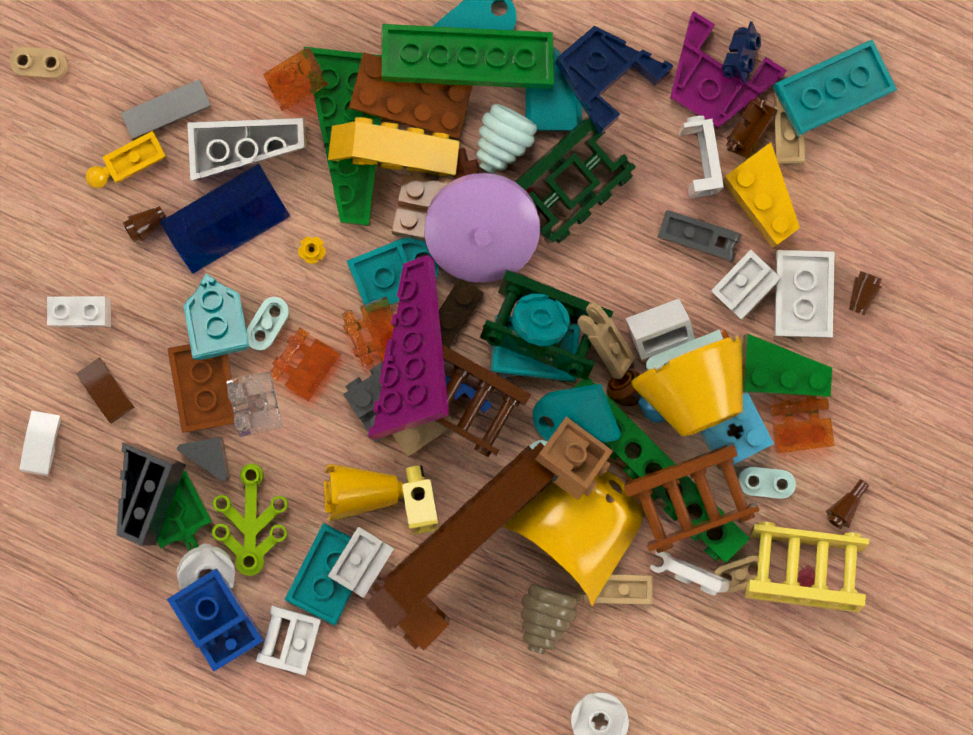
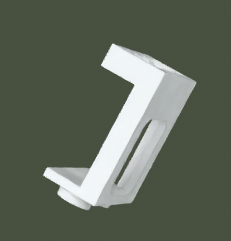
M704 116L688 118L687 122L683 123L678 132L679 136L697 133L705 178L691 182L688 186L689 199L716 195L724 187L713 120H705Z

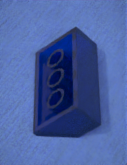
M257 164L160 221V224L185 264L194 274L291 216L260 164Z

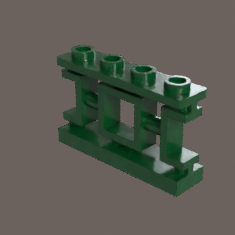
M588 116L514 181L526 190L547 170L551 172L542 180L552 191L547 197L541 201L533 191L528 193L538 211L547 220L540 228V234L545 237L544 240L547 243L556 241L559 244L571 233L568 229L575 222L579 225L592 214L589 210L596 203L599 206L605 203L613 195L610 191L617 184L620 187L626 184L633 177L631 171L636 168L633 162L630 163L625 154L620 155L613 162L596 143L606 132L604 131L600 134ZM591 132L592 135L584 142L593 153L590 158L584 163L575 153L570 154L566 159L563 158L569 150ZM571 163L589 182L572 200L554 181ZM600 163L609 172H614L619 166L622 168L595 193L593 192L601 182L591 171ZM559 200L567 210H572L579 204L580 207L556 229L551 230L559 222L549 210Z

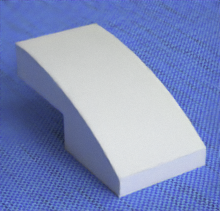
M31 411L20 463L21 472L49 476L55 454L54 445L61 422L60 415Z

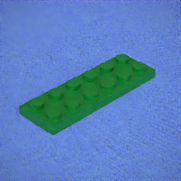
M382 24L381 81L553 89V32Z

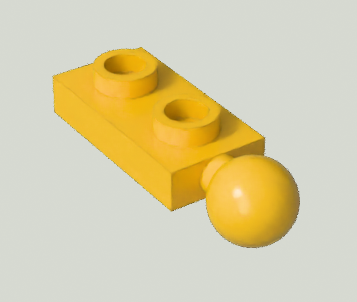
M151 131L103 156L102 158L106 166L90 167L85 174V179L90 187L102 188L106 185L110 176L113 177L115 183H119L162 161L167 156L157 136Z

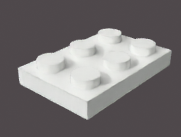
M776 251L775 272L782 279L775 285L774 336L833 337L835 252Z

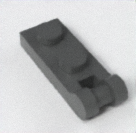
M666 210L657 238L733 262L736 255L734 249L736 243L740 242L742 234ZM718 237L725 239L723 248L715 246Z

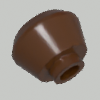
M627 370L622 379L612 377L607 385L606 393L608 397L621 406H635L638 404L641 395L633 388L631 381L641 374L634 370Z

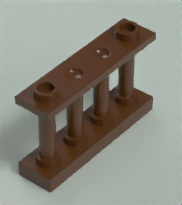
M442 344L443 360L454 366L452 369L454 373L446 386L448 405L463 379H467L469 375L479 380L477 384L479 388L457 426L444 418L434 421L476 444L474 450L488 458L491 454L497 456L499 449L493 447V443L513 408L518 407L519 403L525 406L531 394ZM495 389L504 394L502 398L504 402L484 438L481 440L467 431L487 395Z

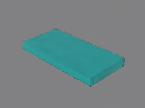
M873 39L773 85L797 137L897 90Z

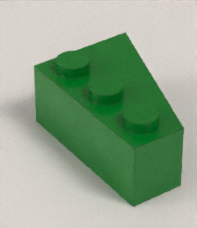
M748 333L743 335V392L810 397L831 396L832 367Z

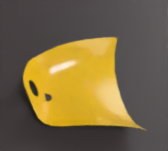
M608 471L601 478L596 475L594 480L598 483L588 497L582 494L578 500L553 482L503 525L504 528L517 532L534 542L558 562L579 583L586 593L591 607H593L602 588L636 536L643 518L640 505L634 496L628 497L623 481ZM609 480L615 481L621 487L623 493L616 492L611 487ZM609 494L615 501L612 503L607 502L606 495Z

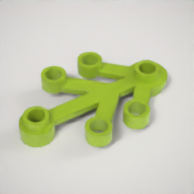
M247 464L240 472V479L245 484V518L231 504L228 496L218 495L213 500L214 509L218 512H223L244 534V546L230 534L229 526L224 523L214 526L212 535L216 540L223 541L236 555L235 564L238 571L247 576L259 573L264 566L263 556L276 543L285 540L288 535V530L284 525H275L271 528L270 535L256 547V535L278 513H282L288 508V500L284 496H276L271 500L270 506L257 518V485L264 478L263 469L257 464ZM251 469L257 474L253 481L248 480L246 477L247 471ZM220 498H224L227 501V506L224 509H220L217 506V501ZM277 499H282L285 503L282 510H278L274 506ZM219 527L226 529L227 533L223 538L219 537L216 533ZM278 527L284 531V536L280 539L274 536V530ZM247 556H252L255 560L252 567H248L244 563Z

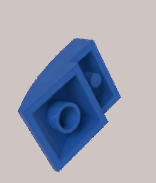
M217 568L167 598L193 643L201 650L213 671L218 670L265 639L236 593Z

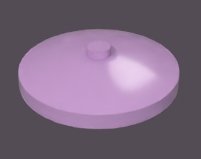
M489 173L466 175L444 186L431 201L425 217V240L435 262L454 277L470 282L497 281L503 279L506 270L515 273L532 257L540 236L538 211L529 194L514 181Z

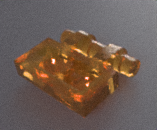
M387 296L360 306L363 318L355 319L352 310L341 314L345 322L343 328L346 334L350 335L354 344L353 352L355 357H359L362 366H368L373 363L370 353L375 351L378 352L381 361L384 360L387 341L392 339L394 326L391 325L394 313ZM368 327L373 341L365 342L360 330Z
M300 327L294 337L292 335L289 337L287 347L280 357L275 358L272 363L274 366L268 375L278 381L283 372L290 375V378L284 386L309 402L341 354L317 338L311 347H308L303 342L309 333ZM299 350L305 355L295 369L289 363Z
M807 397L806 401L791 402L790 400L781 401V404L770 405L771 416L782 415L784 424L773 425L776 453L835 446L831 418L819 419L818 410L829 409L827 398L816 399V397ZM808 412V421L794 422L793 414Z

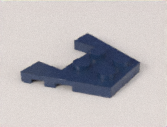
M593 26L560 54L555 64L596 130L602 134L618 120L620 113L600 95L632 67L656 86L671 72L674 66L665 60L661 63L651 58V53L643 49L639 52L625 45L627 41Z

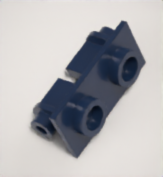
M750 21L748 28L739 27L738 30L734 31L729 51L737 53H727L721 68L724 77L733 78L734 76H739L743 84H746L748 75L753 70L756 52L761 47V35L757 33L753 21Z

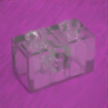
M270 371L227 381V394L232 403L234 424L238 430L239 437L268 432L283 427Z

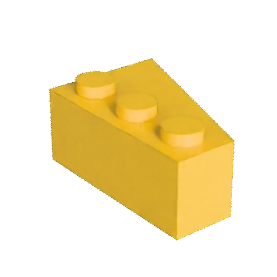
M771 142L722 179L723 184L772 248L800 228Z

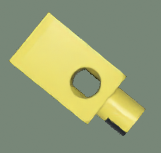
M422 465L406 468L408 483L402 484L409 529L412 535L436 531L440 527L431 479L425 480ZM417 493H424V498L417 501L415 500V495Z

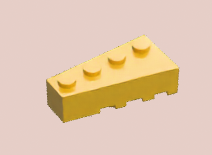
M359 117L355 118V122L332 126L328 160L338 162L342 159L353 158L352 164L377 165L378 162H381V168L402 170L403 167H406V172L418 171L426 175L439 177L456 175L459 141L449 139L448 134L432 133V136L425 135L423 129L407 128V131L399 130V125L381 123V126L373 125L372 119Z

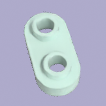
M270 297L261 304L247 328L249 346L260 351L266 350L275 341L289 317V307L283 299ZM279 307V316L272 317L270 314L271 308ZM264 331L266 334L265 339L261 342L257 341L256 333Z
M747 467L738 475L742 491L747 495L783 499L792 495L796 487L795 478L790 472L785 470ZM751 476H756L758 479V483L754 487L748 484V479ZM779 479L786 481V487L783 490L777 487Z

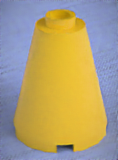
M326 464L324 473H330L329 481H324L325 512L330 513L327 518L328 521H338L396 505L398 498H403V483L398 481L395 475L338 464Z

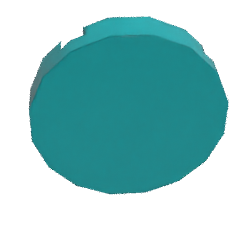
M529 294L522 297L514 307L511 317L513 328L521 338L538 346H550L560 342L566 335L569 327L568 311L558 300L554 302L548 299V295Z

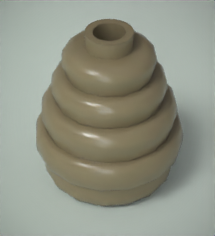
M532 584L529 586L528 594H525L521 601L524 607L521 611V617L524 619L522 629L525 631L522 638L525 643L529 644L528 650L544 654L545 650H553L555 648L556 641H560L563 638V632H567L570 629L571 621L573 622L577 617L575 607L578 601L576 597L540 585Z

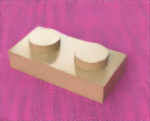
M450 416L443 417L449 422L455 424ZM431 421L394 433L393 436L409 457L448 429L435 421Z

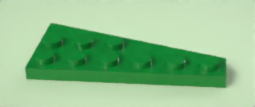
M303 46L340 222L369 226L376 165L352 164L353 158L342 159L338 162L328 160L332 126L355 122V118L358 117L372 119L373 125L381 126L382 118L348 109L363 53Z

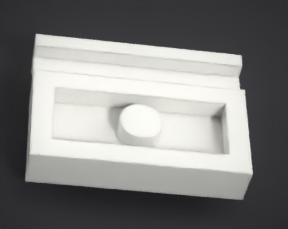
M750 249L711 291L742 320L782 278Z
M358 527L328 576L364 598L394 548L363 528Z

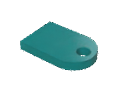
M463 0L433 26L514 30L517 18L516 9L511 0ZM495 2H503L507 6V12L502 16H496L492 13L491 6Z
M402 238L347 260L368 314L399 302L400 299L397 297L403 264L415 260L421 253H426L432 257L425 241ZM434 260L435 277L437 278L439 265Z
M601 384L549 392L535 404L532 416L535 428L546 441H549L565 417H568L600 442L615 441L621 436ZM544 416L549 417L553 421L554 426L548 425L544 420Z

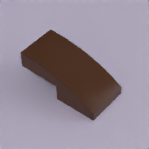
M100 357L76 373L94 402L111 424L135 408L122 386L116 381L106 363Z

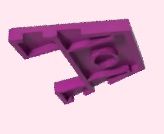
M693 11L689 19L669 99L696 116H704L705 120L712 119L713 126L718 129L747 106L750 100H754L755 97H758L782 78L787 70L765 57L751 80H747L746 84L742 83L739 76H734L733 78L724 77L721 70L723 64L700 50L715 24Z

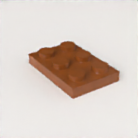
M190 344L167 348L182 433L240 423L228 354L203 360H193Z

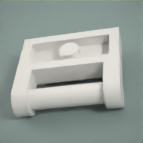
M272 605L269 613L272 616L262 652H258L256 661L306 675L321 619ZM284 618L291 621L281 656L278 658L272 655Z

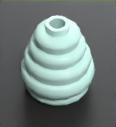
M492 105L490 112L484 114L482 118L483 125L479 129L481 138L478 140V147L480 149L476 154L477 158L481 161L479 166L493 174L496 170H506L508 163L513 164L517 156H523L526 147L529 148L534 143L533 135L537 131L536 124L503 105Z

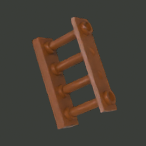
M734 442L625 483L624 488L628 497L635 495L636 499H640L655 540L649 541L647 544L649 551L656 549L657 553H661L673 548L672 543L736 519H738L739 523L756 517L754 513L759 511L757 502L747 504L732 465L734 463L733 458L738 456ZM716 464L723 471L737 508L720 515L705 476L707 473L706 468ZM690 475L691 479L694 478L709 516V520L695 525L691 521L677 485L680 483L678 478ZM662 485L663 489L667 488L682 530L668 535L664 532L650 495L652 494L651 488Z

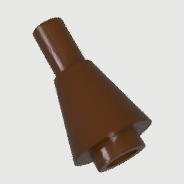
M860 479L850 493H847L826 510L829 516L827 520L839 529H842V527L850 528L860 502L859 499L869 485Z

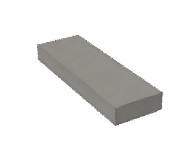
M198 79L126 110L121 115L132 140H136L151 131L159 130L212 106L201 81Z

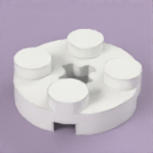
M206 543L190 550L182 557L176 570L180 589L182 590L200 579L202 570L211 569L213 571L216 568L231 588H233L235 569L231 557L224 550Z
M595 692L584 695L576 703L571 714V725L574 735H626L629 727V718L626 708L617 697L606 692ZM599 713L605 714L604 719L608 721V724L606 726L601 725L600 729H596L595 722L592 721L593 716L598 717Z

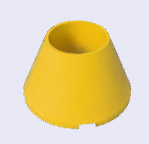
M736 336L734 341H732L731 337L680 355L669 360L668 364L657 370L652 368L631 381V384L682 437L690 436L718 425L743 412L742 341L740 336Z

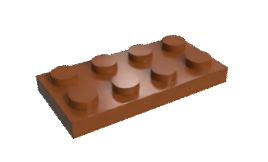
M364 52L361 57L348 109L413 128L423 129L430 133H445L449 135V138L458 140L473 86L381 81V57Z

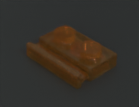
M310 47L299 51L263 74L275 99H278L281 104V111L291 108L328 85L327 81H324L321 76L322 70Z

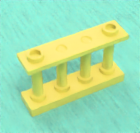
M772 522L754 524L750 531V537L760 538L757 577L754 580H750L745 587V598L858 613L864 608L866 594H858V591L855 590L857 551L863 552L869 545V538H861V535L858 533L837 535L775 527L776 524ZM771 540L788 542L786 581L782 584L772 583L771 579H769ZM800 544L817 546L815 582L811 587L800 586V583L797 582ZM829 547L846 549L843 588L840 591L829 590V587L826 586Z

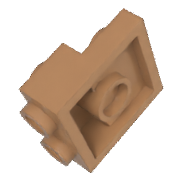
M412 171L410 175L404 174L392 234L426 242L424 225L428 207L435 195L454 180L440 177L438 181L427 179L428 176L425 173Z
M565 417L535 460L557 475L558 478L554 483L578 500L582 494L588 497L598 482L594 478L596 475L601 478L610 466V463L606 460L613 450L568 417Z

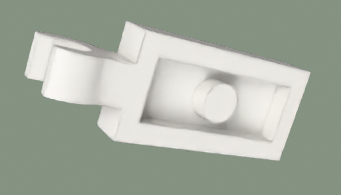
M656 551L655 554L661 556L664 563L661 567L651 565L650 568L654 572L663 573L671 571L675 573V579L687 584H691V581L701 585L700 590L711 595H716L717 592L728 591L731 584L730 580L682 559H676L666 551L661 553Z

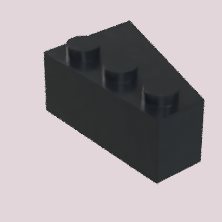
M122 443L124 460L123 470H120L122 493L118 503L117 536L140 546L156 545L186 464L137 443Z

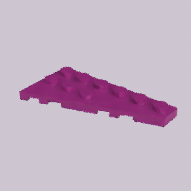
M429 255L403 264L397 297L400 299L397 314H393L391 325L394 326L392 339L387 341L379 383L382 385L379 401H375L373 412L376 413L374 426L369 428L368 437L373 440L449 416L434 259Z

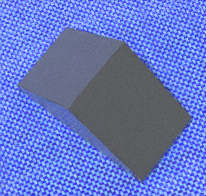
M223 437L179 444L176 450L221 481L227 482L230 478Z

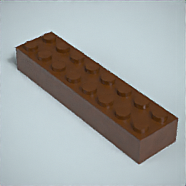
M541 442L533 449L528 445L515 459L508 463L492 480L485 484L454 515L449 517L369 592L373 597L365 605L389 631L556 476L535 460L544 448Z

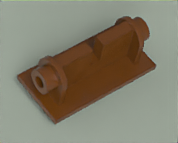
M759 97L750 100L748 107L741 116L745 121L743 124L738 122L731 134L726 138L728 141L726 143L727 150L748 158L778 110L764 105L765 101Z

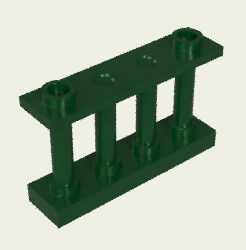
M506 270L498 291L499 294L505 296L496 321L492 322L486 319L480 339L486 340L493 346H501L565 371L572 377L587 380L595 363L587 359L592 345L587 334L583 333L577 352L574 354L560 348L562 340L550 346H538L529 343L521 338L515 330L507 328L506 324L515 302L529 294H545L549 296L548 299L554 302L558 300L568 311L570 322L578 324L577 322L581 315H589L586 308L591 302ZM602 307L607 316L611 318L614 311Z

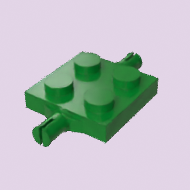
M187 470L182 474L157 543L160 548L182 540L188 551L199 547L194 534L201 527L213 521Z

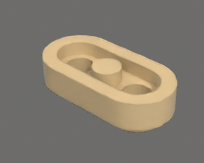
M20 47L12 52L9 59L11 69L21 77L59 79L68 70L67 58L55 49ZM27 57V64L21 66L19 64L20 58ZM50 59H56V65L53 68L47 66Z
M750 555L718 566L713 571L714 574L722 576L724 573H728L731 576V584L728 591L722 593L728 594L745 589L748 582L757 577V573L754 575L749 574L748 567L751 564H755L758 567L759 556Z

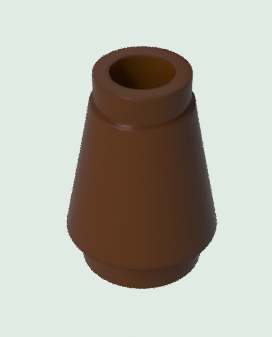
M158 206L128 216V220L124 221L123 225L133 242L138 240L142 242L168 220L161 207Z
M860 271L859 276L855 277L849 310L865 315L866 310H868L882 288L880 286L882 279Z

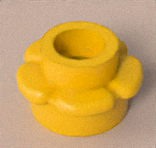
M310 236L303 238L300 241V247H298L299 257L308 264H316L326 254V249L323 247L324 242L316 236L313 238ZM313 247L314 252H309V248Z

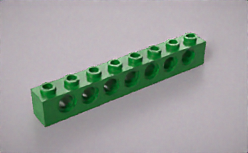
M588 377L587 380L582 379L574 388L595 385V383ZM606 395L621 433L617 440L603 442L608 448L613 450L609 457L613 460L618 457L626 465L623 470L633 480L645 476V468L651 462L658 464L660 470L674 465L675 463ZM630 442H634L640 447V454L635 459H630L625 454V447ZM687 475L678 478L680 482L678 485L686 508L690 504L696 503L701 509L700 516L697 519L691 520L693 525L709 520L697 485ZM662 485L651 488V498L654 501L659 498L666 505L663 510L676 521L678 517L671 499L666 495V489H663ZM718 507V510H719V512H720V515L725 514V513ZM733 521L719 526L721 528V535L715 540H710L706 531L690 536L695 542L700 539L707 546L704 551L715 562L720 559L724 563L750 539Z

